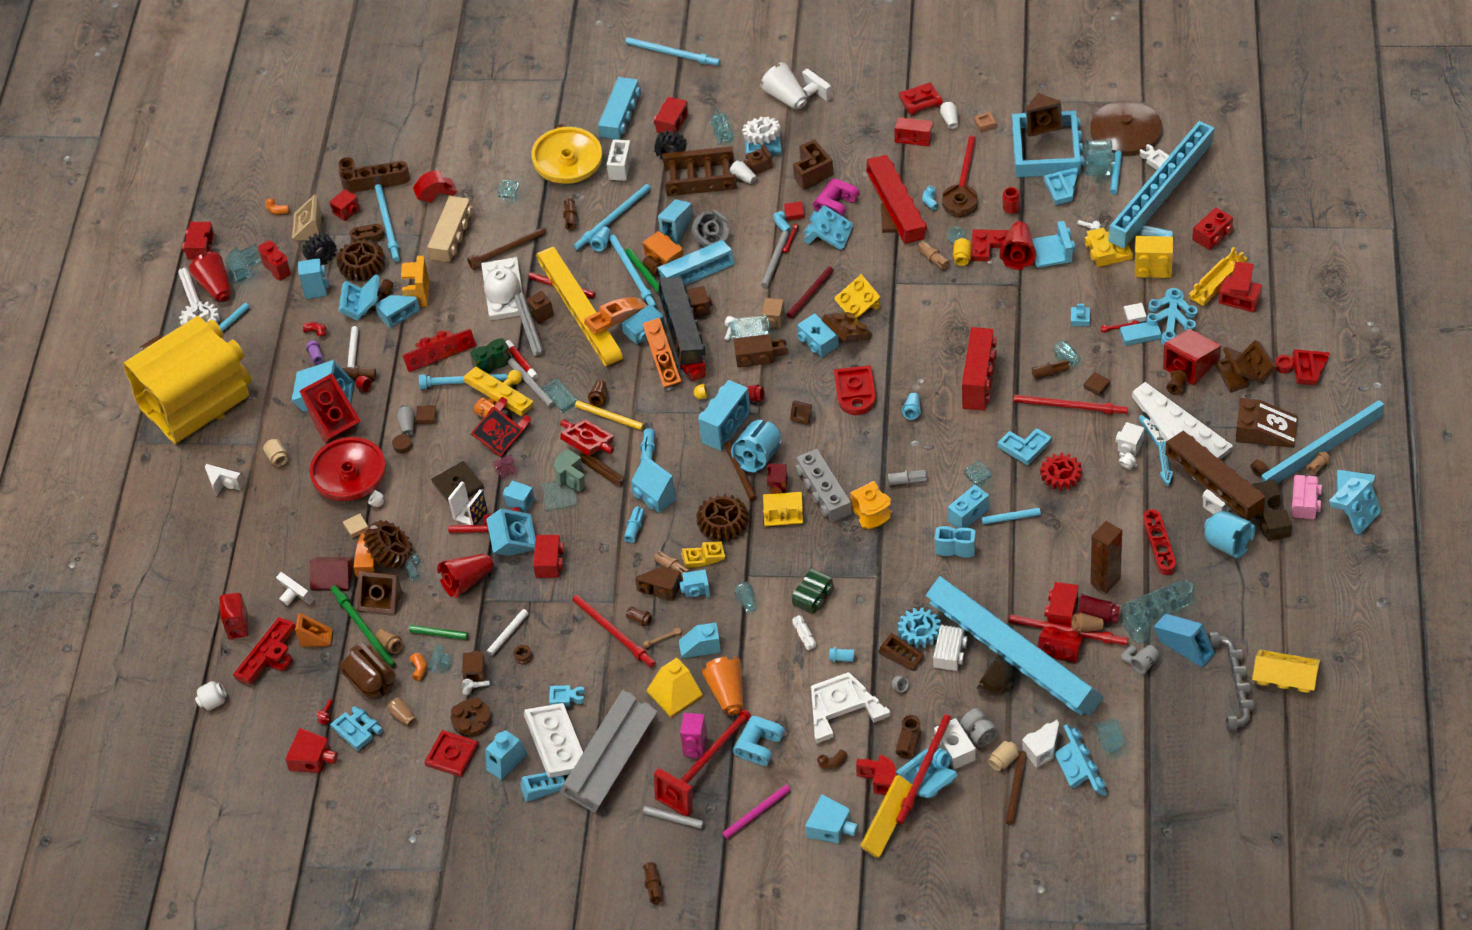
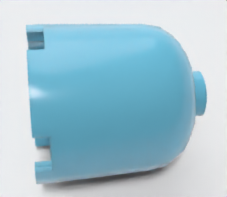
M1226 511L1216 512L1206 520L1204 525L1207 542L1211 546L1237 559L1247 552L1248 549L1245 547L1249 540L1253 541L1255 535V525Z

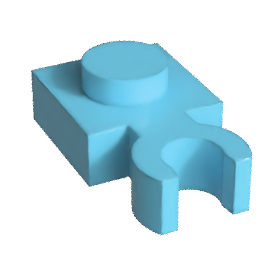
M570 685L550 686L549 704L563 703L565 707L570 706L572 701L577 704H583L585 702L584 696L578 695L585 694L584 687H576L574 690H571Z

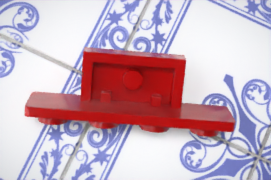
M466 329L454 335L450 331L443 330L436 333L434 337L420 339L415 344L416 350L405 353L402 357L407 370L411 372L476 346V342L471 329Z

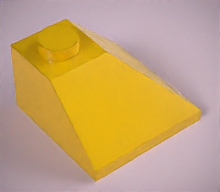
M678 658L660 668L646 690L647 694L670 718L703 697L690 671Z

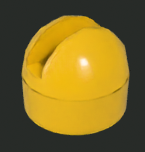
M705 384L695 387L693 392L695 398L701 400L708 398Z

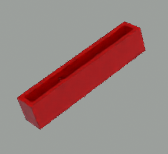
M887 154L867 159L866 173L896 225L904 244L925 239L927 224L922 220L919 209H916L914 200L909 196L906 185H903L901 182L900 174L896 172L893 161H890Z

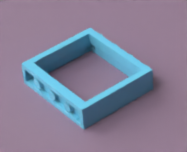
M1062 111L1063 126L1072 127L1074 158L1025 161L1022 158L1020 129L1027 128L1026 113L1012 114L1016 177L1044 176L1076 167L1077 174H1080L1081 165H1084V157L1080 156V154H1083L1082 143H1079V141H1082L1081 130L1078 131L1080 129V118H1077L1076 111Z

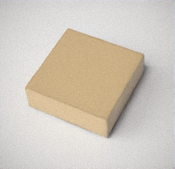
M361 514L343 521L344 527L351 538L365 533L368 529V525Z

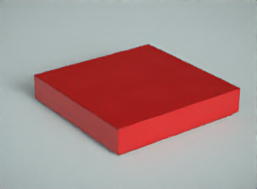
M442 730L424 761L425 766L462 777L479 747V742Z

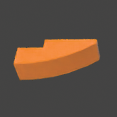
M364 533L360 535L355 553L353 568L356 577H358L359 571L376 573V565H378L377 560L371 558L372 555L367 553L368 548L364 546L365 542L363 540L365 537Z

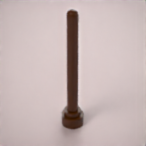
M540 228L483 255L467 257V262L472 270L480 268L482 262L545 235L546 229Z

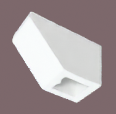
M1056 720L1052 723H1047L1040 730L1029 733L1022 739V751L1026 752V756L1036 768L1054 758L1059 736V722Z

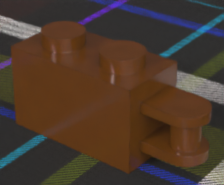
M770 334L735 338L734 348L737 367L774 363L775 356H783L788 353V349L785 347L787 344L786 340L782 338L771 340Z

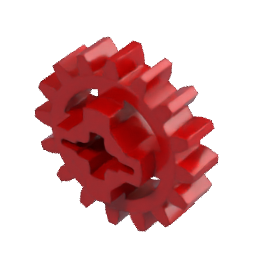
M1061 452L1060 456H1057L1053 453V458L1047 456L1046 462L1042 461V467H1040L1041 480L1045 481L1046 486L1052 485L1053 490L1056 487H1059L1060 491H1062L1063 487L1070 490V485L1076 487L1077 482L1081 481V462H1077V457L1071 459V454L1064 456L1063 452Z

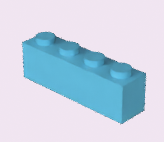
M618 77L598 124L601 138L620 140L622 134H625L626 124L631 120V112L635 109L636 100L641 95V87H639L637 79Z

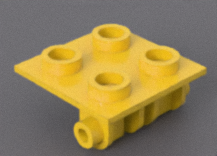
M860 274L834 299L845 313H853L857 319L870 307L875 310L878 309L881 297L864 276Z
M802 492L763 494L764 526L803 524Z

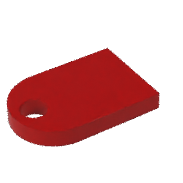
M871 365L834 369L839 407L851 415H861L869 412L876 402ZM857 403L862 404L860 407H854L853 405Z

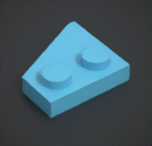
M1077 167L1044 175V182L1055 205L1073 201Z

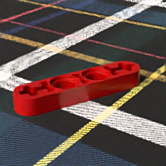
M1149 509L1144 512L1143 524L1159 573L1171 575L1175 571L1176 561L1160 512L1155 509ZM1151 517L1155 520V525H1152ZM1158 531L1162 533V536L1154 537L1152 533ZM1158 547H1165L1167 551L1161 553L1156 549ZM1164 559H1166L1167 565L1169 567H1166V565H1164Z

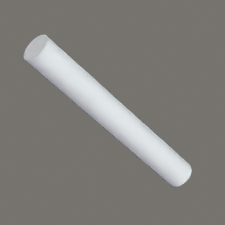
M356 326L351 328L347 367H355L359 328Z
M522 609L486 651L488 655L493 656L528 616L526 610Z

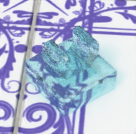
M501 180L497 196L502 197L503 200L512 198V201H514L519 188L518 181Z
M979 460L964 469V475L974 485L980 487L991 477V471Z
M436 645L428 670L435 672L437 665L447 669L451 656L442 654L445 646Z

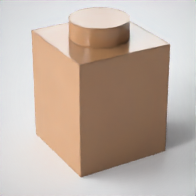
M765 298L761 314L763 327L781 328L784 316L783 299Z

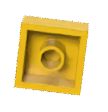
M1136 236L1134 277L1172 278L1173 237Z

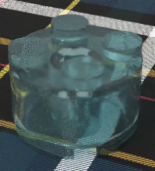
M1112 140L1085 141L1083 154H1086L1084 160L1086 175L1112 176L1113 169L1111 164L1115 163V153L1111 152L1113 149Z

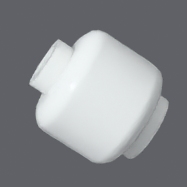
M211 681L197 689L195 700L200 708L204 707L210 711L224 704L227 694L221 683Z

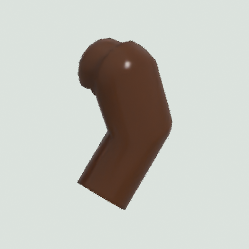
M842 749L833 758H828L827 755L822 754L817 758L818 766L822 769H836L848 757V754Z

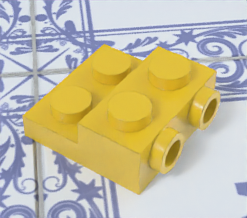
M1105 228L1087 231V236L1084 237L1086 248L1089 247L1091 260H1095L1097 267L1133 259L1129 245L1122 248L1108 242L1109 231L1106 232Z

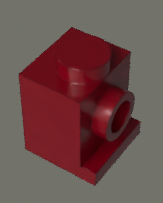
M767 464V486H770L771 494L787 493V464Z

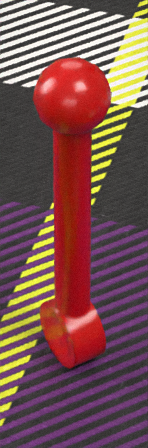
M794 224L786 246L783 247L782 251L784 253L789 252V246L796 231H798L799 224Z
M1134 320L1132 323L1120 325H1102L1100 329L1102 333H1106L1108 330L1139 324V322Z

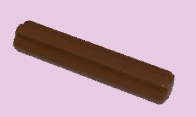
M580 453L581 461L616 486L620 487L624 484L625 480L621 474L592 454L588 456Z

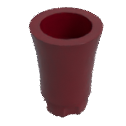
M1081 593L1078 613L1102 618L1103 623L1111 622L1117 624L1120 604Z

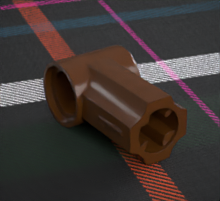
M907 715L902 720V729L896 748V755H899L901 758L909 759L914 756L917 741L921 735L920 720L917 716Z

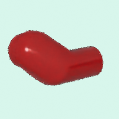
M318 322L303 323V332L317 331L318 337L326 336L327 327Z

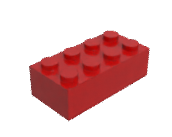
M971 327L962 379V409L985 411L986 403H990L991 393L988 391L992 389V374L995 372V363L993 362L997 359V349H994L997 346V337H994V329Z

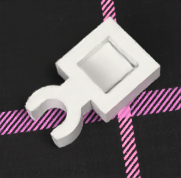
M1148 144L1146 145L1147 152L1142 149L1140 150V157L1147 159V164L1156 170L1169 157L1160 149L1155 152L1153 147Z

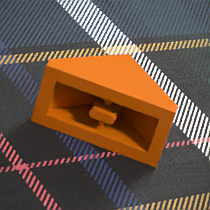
M299 613L295 631L300 647H328L331 643L333 629Z

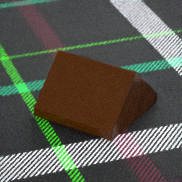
M1038 93L1025 108L1028 137L1063 129L1060 100Z
M359 571L357 610L395 614L402 593L398 575Z

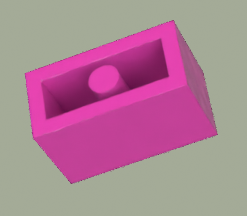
M684 713L680 737L684 756L701 758L705 753L708 736L704 714Z

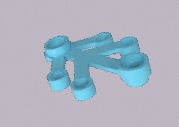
M1177 288L1168 289L1165 297L1159 300H1150L1148 306L1150 311L1157 312L1160 307L1169 304V308L1157 314L1150 313L1147 317V323L1151 326L1157 325L1159 321L1168 317L1166 332L1161 337V344L1163 346L1167 341L1176 337L1174 332L1175 318L1184 326L1185 331L1188 329L1194 331L1196 326L1195 321L1187 319L1177 309L1178 305L1185 311L1188 318H1195L1198 311L1195 306H1189L1183 300L1184 294Z

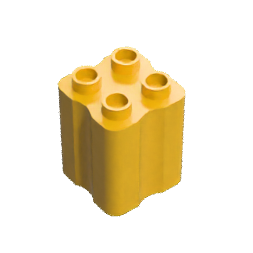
M198 315L122 363L138 407L161 429L173 444H177L248 398L249 391L247 385L252 382L249 372L239 362L245 358L239 344L233 339L226 343L223 340L224 334L219 325L213 319L205 322Z

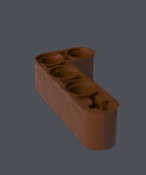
M344 157L339 161V174L343 190L345 189L350 193L375 189L377 184H381L382 188L402 185L410 180L408 165L404 161L359 168L355 167L354 160L350 157Z

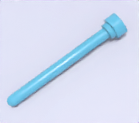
M427 374L419 375L420 390L428 389L431 385L465 383L464 376L431 378ZM491 374L492 377L499 381L508 379L507 374Z

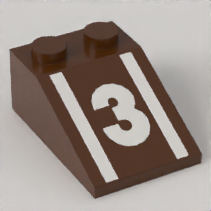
M1240 398L1236 442L1294 448L1297 415L1262 400Z

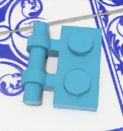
M354 706L351 709L352 716L345 712L330 725L333 731L358 752L373 739L370 732L380 735L383 732V728L379 726L380 723L377 720L371 719L364 709ZM358 722H363L365 725L362 727Z

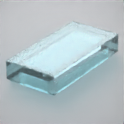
M557 378L541 387L562 413L575 406L577 399Z

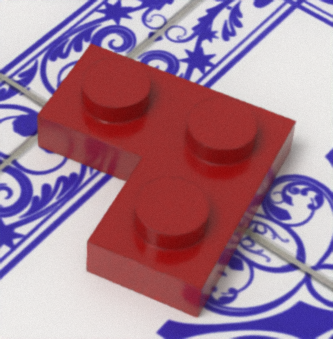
M973 229L971 261H989L990 248H1001L1009 230Z

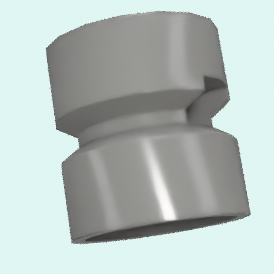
M980 708L972 709L960 721L963 730L970 735V738L978 747L987 746L998 734L996 726L988 720V717Z

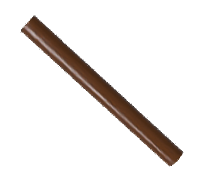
M726 441L724 446L749 500L754 501L757 497L745 471L740 468L741 465L735 457L732 458L731 449L733 445L731 441Z
M1025 751L1018 752L1019 756L1017 757L1006 817V824L1013 825L1015 821L1026 759Z

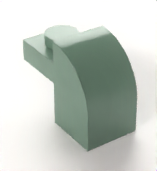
M567 448L554 461L555 481L560 487L567 483L569 487L579 492L585 489V475L581 473V457Z

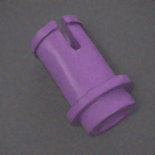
M315 340L309 341L306 345V351L310 353L313 364L322 363L324 358L320 351V344Z

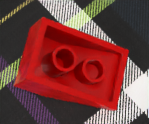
M332 373L299 391L315 428L325 444L357 427L361 422Z

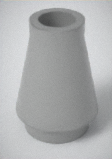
M401 407L398 409L396 416L402 434L409 436L413 434L415 412L411 407Z

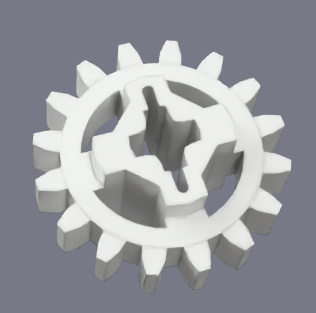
M760 117L759 120L754 118L752 122L748 121V125H744V129H742L744 140L748 141L749 144L754 142V145H763L764 142L770 143L771 140H776V137L780 136L781 132L779 121H775V118L769 119V117Z
M199 301L198 305L192 303V307L186 306L187 311H181L182 316L179 317L181 325L197 315L205 322L213 319L218 324L217 321H220L218 309L215 308L214 304L209 306V302L202 304L201 301Z

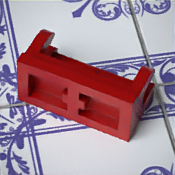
M898 117L894 129V143L929 147L932 138L933 121Z

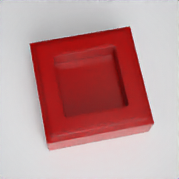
M802 201L784 204L787 221L804 218Z

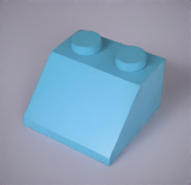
M645 456L631 480L632 493L637 499L643 500L650 509L661 513L676 500L673 476Z
M499 509L487 518L494 554L511 556L535 550L536 538L531 514Z

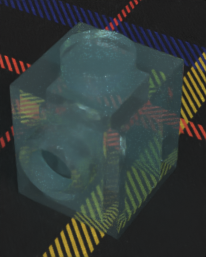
M1113 718L1095 724L1100 748L1108 752H1115L1125 745L1118 720Z

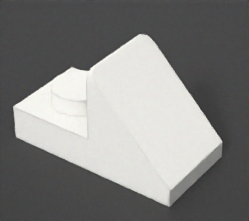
M209 464L205 465L209 481L216 496H218L223 486L241 490L244 484L240 473Z

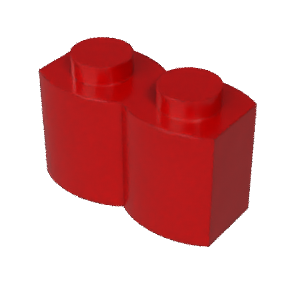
M268 240L258 246L263 266L271 271L275 279L281 281L291 275L286 255L278 250L274 242Z

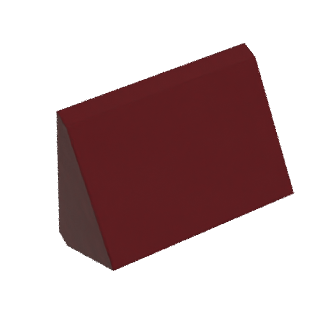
M315 557L310 560V590L331 591L330 588L333 585H337L341 591H349L354 558Z

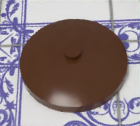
M1118 101L1103 106L1094 114L1091 120L1090 133L1094 143L1103 151L1115 155L1116 151H1121L1122 156H1135L1140 154L1141 149L1147 152V144L1154 147L1158 143L1162 133V123L1159 115L1149 106L1135 101Z

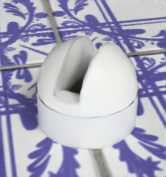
M375 490L370 495L368 504L374 507H381L384 504L385 498L380 492Z

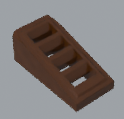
M893 633L887 637L878 651L882 656L912 671L924 658V654ZM905 652L908 653L906 658L903 657ZM912 656L916 657L913 662L909 661Z

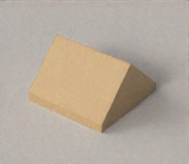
M315 194L294 213L292 240L294 241L309 240L308 237H314L313 234L315 233L319 235L322 212L318 197Z

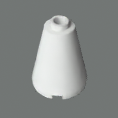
M781 62L779 63L781 66L777 68L773 66L762 78L763 85L760 84V87L765 92L793 109H801L806 105L807 96L786 63Z

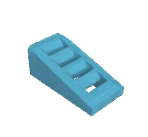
M546 772L522 777L520 788L525 801H531L560 791L565 783L563 775L548 778ZM554 778H556L557 784H554Z

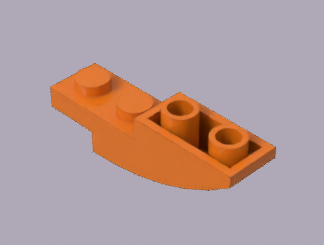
M636 297L617 299L601 305L599 312L584 319V324L596 335L618 323L624 322L648 305L642 299Z
M660 318L642 323L663 387L666 388L681 383Z

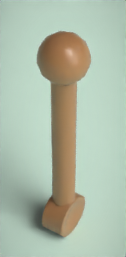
M675 628L671 633L651 641L646 640L643 642V647L649 648L651 644L671 636H680L682 633L681 629Z

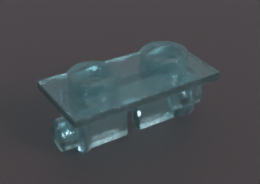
M716 108L710 118V123L720 145L722 140L732 141L734 134L731 127H729L728 116L723 112L719 113L718 108Z

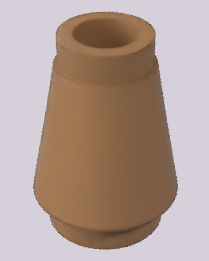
M1080 612L1072 617V629L1078 633L1101 631L1103 628L1102 618Z
M380 629L376 633V638L388 653L397 654L403 648L401 637L385 629Z
M398 697L389 703L387 709L390 715L407 727L415 723L416 717L404 699Z

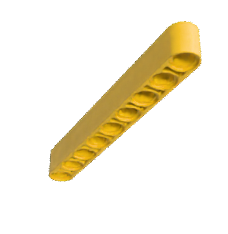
M552 246L537 253L536 256L539 264L604 366L607 367L622 360L621 350L607 329L595 335L584 324V319L595 314L596 311L557 250Z

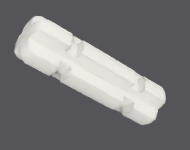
M800 615L792 619L793 625L797 629L796 631L802 642H804V646L807 650L814 649L816 641L812 637L808 626L804 623L803 617Z

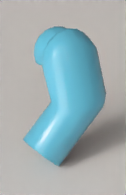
M928 186L924 190L922 201L932 211H935L939 207V204L934 200L936 189L933 186Z
M783 211L775 213L773 220L782 231L788 232L791 227L784 220L786 217Z

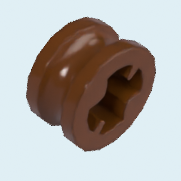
M520 645L514 649L513 655L517 663L527 664L532 660L533 655L530 647L527 645ZM525 652V656L521 657V653Z

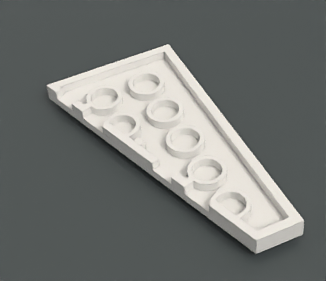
M1146 382L1132 392V398L1141 410L1148 414L1151 418L1150 422L1153 426H1157L1160 430L1159 434L1165 442L1184 430L1220 459L1232 451V444Z

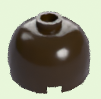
M998 654L979 682L981 684L976 687L979 691L991 696L1000 695L1004 690L1008 692L1014 683L1011 680L1013 676L1012 666Z

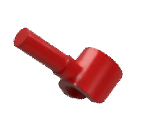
M329 699L323 710L317 712L319 723L323 725L329 723L331 715L328 714V710L333 700Z

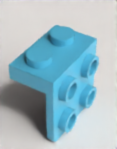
M823 205L818 212L814 211L809 219L811 223L808 224L804 231L806 235L803 241L810 244L818 236L837 249L842 250L852 230L853 223Z
M1065 221L1057 222V235L1033 239L1036 249V267L1041 268L1072 262L1075 244L1074 241L1070 240L1071 231L1070 228H1066Z
M375 274L362 288L345 281L342 284L338 312L355 320H358L362 315H366L368 309L371 306H375L378 301L379 276Z
M1352 477L1329 500L1331 507L1347 511L1355 534H1361L1381 513L1372 483L1368 480Z
M926 748L897 770V775H900L912 784L928 749ZM932 761L917 795L925 798L935 796L938 790L953 782V779L958 775L957 772L947 768L937 769Z

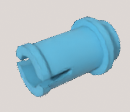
M830 648L829 660L833 661V663L835 661L854 662V649Z

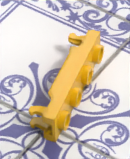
M1233 247L1231 253L1226 258H1222L1200 280L1199 284L1196 283L1194 285V289L1189 293V299L1205 306L1220 291L1226 275L1232 277L1235 261L1248 263V258L1243 256L1244 252H1241L1238 256L1235 251L1236 248Z

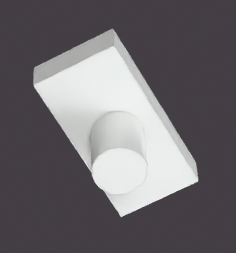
M809 69L802 72L803 85H805L802 90L807 98L814 93L826 101L832 98L830 84Z
M280 572L276 577L287 588L279 598L286 606H289L296 596L309 605L314 601L315 598L305 588L284 573Z

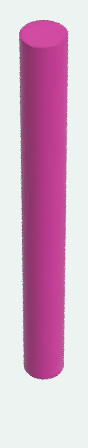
M787 784L722 832L725 839L730 838L791 791L790 787Z

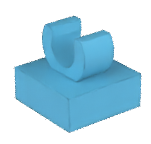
M1077 304V307H1071V326H1090V307H1084V304Z

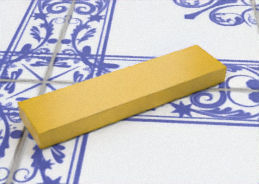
M900 775L895 776L860 845L861 848L875 858L880 857L897 824L895 820L901 809L900 804L912 786L911 783Z

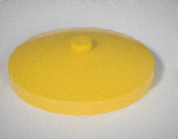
M561 127L550 130L540 136L532 148V163L535 170L543 178L555 183L569 184L585 180L598 170L602 162V148L598 139L590 132L576 127Z

